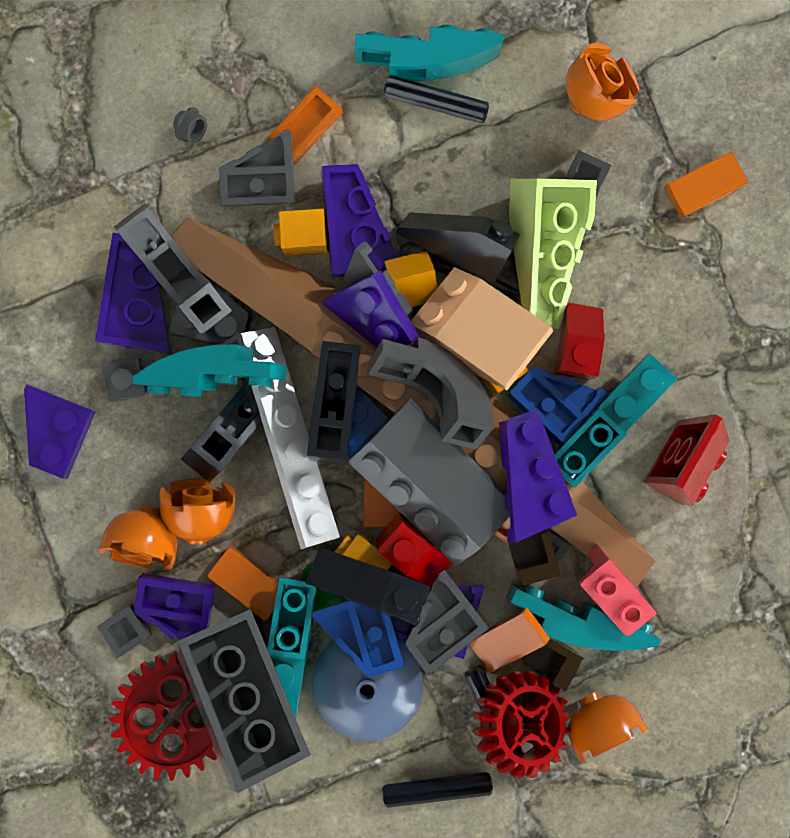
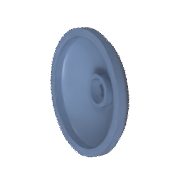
M334 640L324 649L314 670L312 688L316 707L329 726L351 739L375 741L397 733L409 723L415 715L422 698L423 677L420 664L406 647L405 642L397 640L404 662L403 667L368 678ZM365 684L371 685L374 688V693L370 696L363 695L360 692L361 686Z

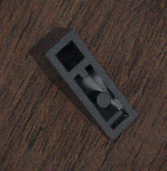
M409 212L396 231V234L491 285L495 283L520 236L507 223L499 220L495 221L489 217Z
M322 341L307 457L310 461L348 465L361 345Z
M249 379L181 458L184 463L209 483L224 469L262 422L252 387L248 385Z
M319 547L305 583L411 625H417L430 590V586L321 547Z

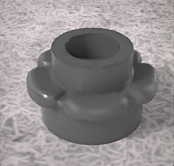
M189 107L187 111H180L175 116L173 127L176 138L192 144L199 142L203 138L207 128V121L204 116L199 114L198 109Z

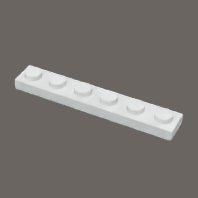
M275 327L244 332L237 337L239 345L254 349L253 361L273 362L287 366ZM287 368L286 381L272 380L271 387L252 385L251 387L300 549L302 550L340 538L317 462L310 461L307 457L309 436Z

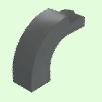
M145 204L114 226L201 334L231 312V309L214 287L193 265Z
M417 337L412 347L385 339L381 340L368 362V375L406 384L423 393L438 412L441 441L477 449L494 429V419L488 395L481 382L469 367L445 348Z

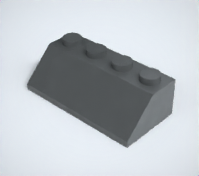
M411 398L369 435L348 461L455 566L480 550L510 517L509 508H505L504 494L507 492L459 445L441 441L440 427Z
M251 609L173 644L231 790L239 793L310 756L306 742Z

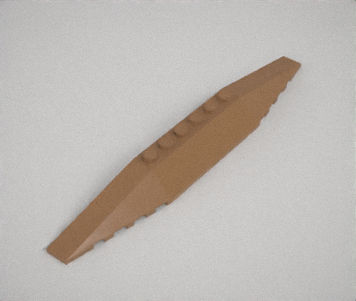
M188 217L185 218L173 234L172 239L199 272L319 360L322 341L361 345L357 387L393 414L411 398L440 427L438 412L423 393L406 384L368 375V362L377 348L328 309L322 302L329 295L339 291L340 288ZM414 340L412 343L408 344L407 346H411V347H412V345L414 344V342H415L416 340ZM487 393L493 412L494 429L477 449L460 447L508 493L507 472L502 467L499 422L518 415ZM564 479L577 516L549 529L587 557V553L598 544L637 588L656 561L582 481L574 488Z

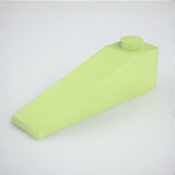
M510 179L509 221L513 231L520 234L513 249L521 305L524 309L551 326L552 329H559L572 289V285L569 282L575 263H580L584 252L580 250L585 231L591 230L594 221L597 180Z

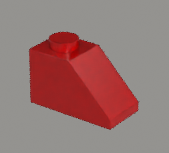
M567 302L554 374L584 380H591L599 376L605 342L602 308Z
M400 512L376 537L378 553L406 576L430 587L433 585L438 572L443 568L446 571L452 564Z

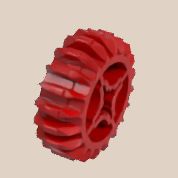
M511 671L508 673V677L502 675L495 677L496 686L491 684L485 686L488 698L480 697L476 699L479 705L483 707L481 713L476 712L472 715L474 719L480 721V726L476 727L472 732L476 736L483 737L476 747L480 751L487 752L485 760L489 764L496 765V769L500 773H509L512 777L521 779L524 776L529 778L538 777L539 771L543 773L551 772L550 762H562L558 750L569 748L563 741L564 736L570 734L569 728L565 727V721L573 717L569 712L563 711L568 701L564 697H558L560 688L549 684V679L545 676H536L531 671H524L523 673ZM524 692L532 696L529 702H523L522 705L515 704L512 701L516 696ZM525 742L531 743L533 746L523 754L515 755L513 753L517 746L522 747Z

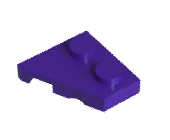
M381 270L329 295L322 301L328 309L376 348L382 339L408 345L419 337Z
M26 384L24 397L29 465L59 478L68 479L96 411Z
M142 573L138 577L134 613L146 622L157 625L160 631L172 640L174 637L179 640L210 627L216 585Z

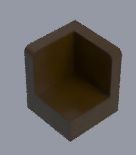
M545 529L515 543H508L518 581L523 586L561 576L548 530Z
M550 637L546 645L523 656L522 662L527 667L546 676L554 686L566 692L584 658L573 648Z

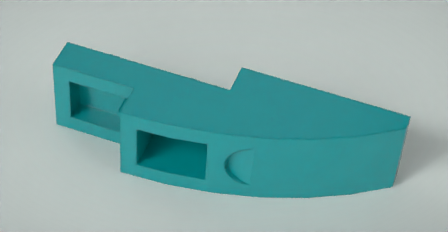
M448 24L430 27L429 41L421 40V38L414 35L396 38L387 37L376 31L366 32L365 34L356 33L354 45L355 62L357 64L389 67V76L392 75L410 81L443 79L469 72L498 58L504 34L495 33L487 28H480L475 31L460 30L458 27Z
M211 345L180 351L162 358L134 375L132 384L147 386V393L169 395L170 388H180L179 395L202 397L203 390L217 391L218 383L237 385V378H249L248 385L271 387L272 380L286 381L287 366L273 362L253 361V348L241 345Z
M648 353L623 380H619L602 402L567 441L554 452L563 478L574 488L627 435L628 429L678 379L651 353Z
M280 577L267 650L296 718L305 674L313 620L312 612H314L317 588L305 584L306 581Z
M512 584L506 596L511 603L524 609L527 607L530 612L538 615L536 620L547 635L562 642L598 650L625 651L659 646L661 641L659 637L650 632L653 626L648 623L642 625L630 636H626L597 603L596 606L584 602L578 615L576 613L579 608L560 598L554 604L542 598L545 593L544 591L530 584L522 586V588Z

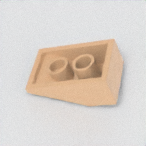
M455 267L410 321L419 338L445 348L468 366L473 373L505 390L509 389L553 332L551 326L482 279Z

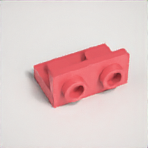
M597 544L587 553L594 566L589 569L590 572L579 580V583L626 636H630L657 613L641 592Z

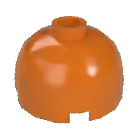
M595 42L589 44L580 52L570 65L566 75L565 86L571 108L579 115L601 122L614 119L630 109L638 100L634 99V96L639 93V85L634 72L622 57L616 61L609 55L613 50L611 47Z
M189 478L170 482V490L165 491L164 487L160 489L159 509L161 520L176 537L184 539L189 544H204L208 539L223 533L233 519L236 494L232 486L222 482V488L209 487L212 481L209 483L204 478Z
M140 506L138 511H126L115 516L107 525L99 546V553L103 555L107 550H110V559L130 566L151 569V562L162 563V571L172 570L177 554L178 537L172 534L161 520L159 509L150 506Z
M599 691L578 700L582 708L572 715L573 717L568 724L570 730L569 739L579 762L587 760L588 757L585 752L588 750L595 757L632 739L634 734L631 729L637 726L641 733L648 730L641 714L630 701L615 694L601 697Z

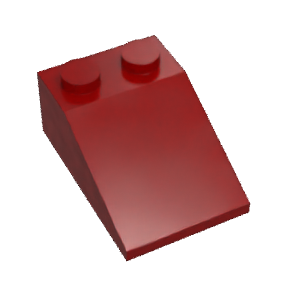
M714 414L679 420L643 483L681 505L693 506L695 502L701 501L709 488V484L706 483L713 470L716 471L720 468L727 456L725 448L729 443V437L723 418Z

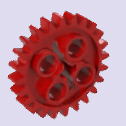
M173 652L169 663L166 664L162 656L157 655L154 668L146 661L142 662L140 667L143 675L141 676L131 671L127 676L133 685L121 684L118 687L119 692L125 698L114 699L111 703L112 706L121 710L120 713H116L109 718L110 722L120 724V727L111 734V738L123 737L124 741L118 747L117 752L129 749L131 755L126 764L130 765L137 759L141 761L139 774L142 775L150 766L154 768L153 775L155 780L158 779L162 770H168L169 779L173 781L177 769H182L185 777L189 778L192 769L191 765L195 764L198 769L203 771L206 767L205 756L212 760L218 758L205 724L197 723L191 718L190 709L197 705L195 698L182 710L178 718L179 721L176 719L172 720L154 741L150 742L148 740V736L166 718L168 714L166 708L169 711L175 710L191 692L181 663L178 661L177 653ZM167 679L179 680L183 685V694L179 697L168 696L163 687ZM143 707L153 710L156 717L155 723L149 726L139 723L136 716L137 710ZM169 734H176L182 739L183 748L175 752L169 751L164 746L163 738Z

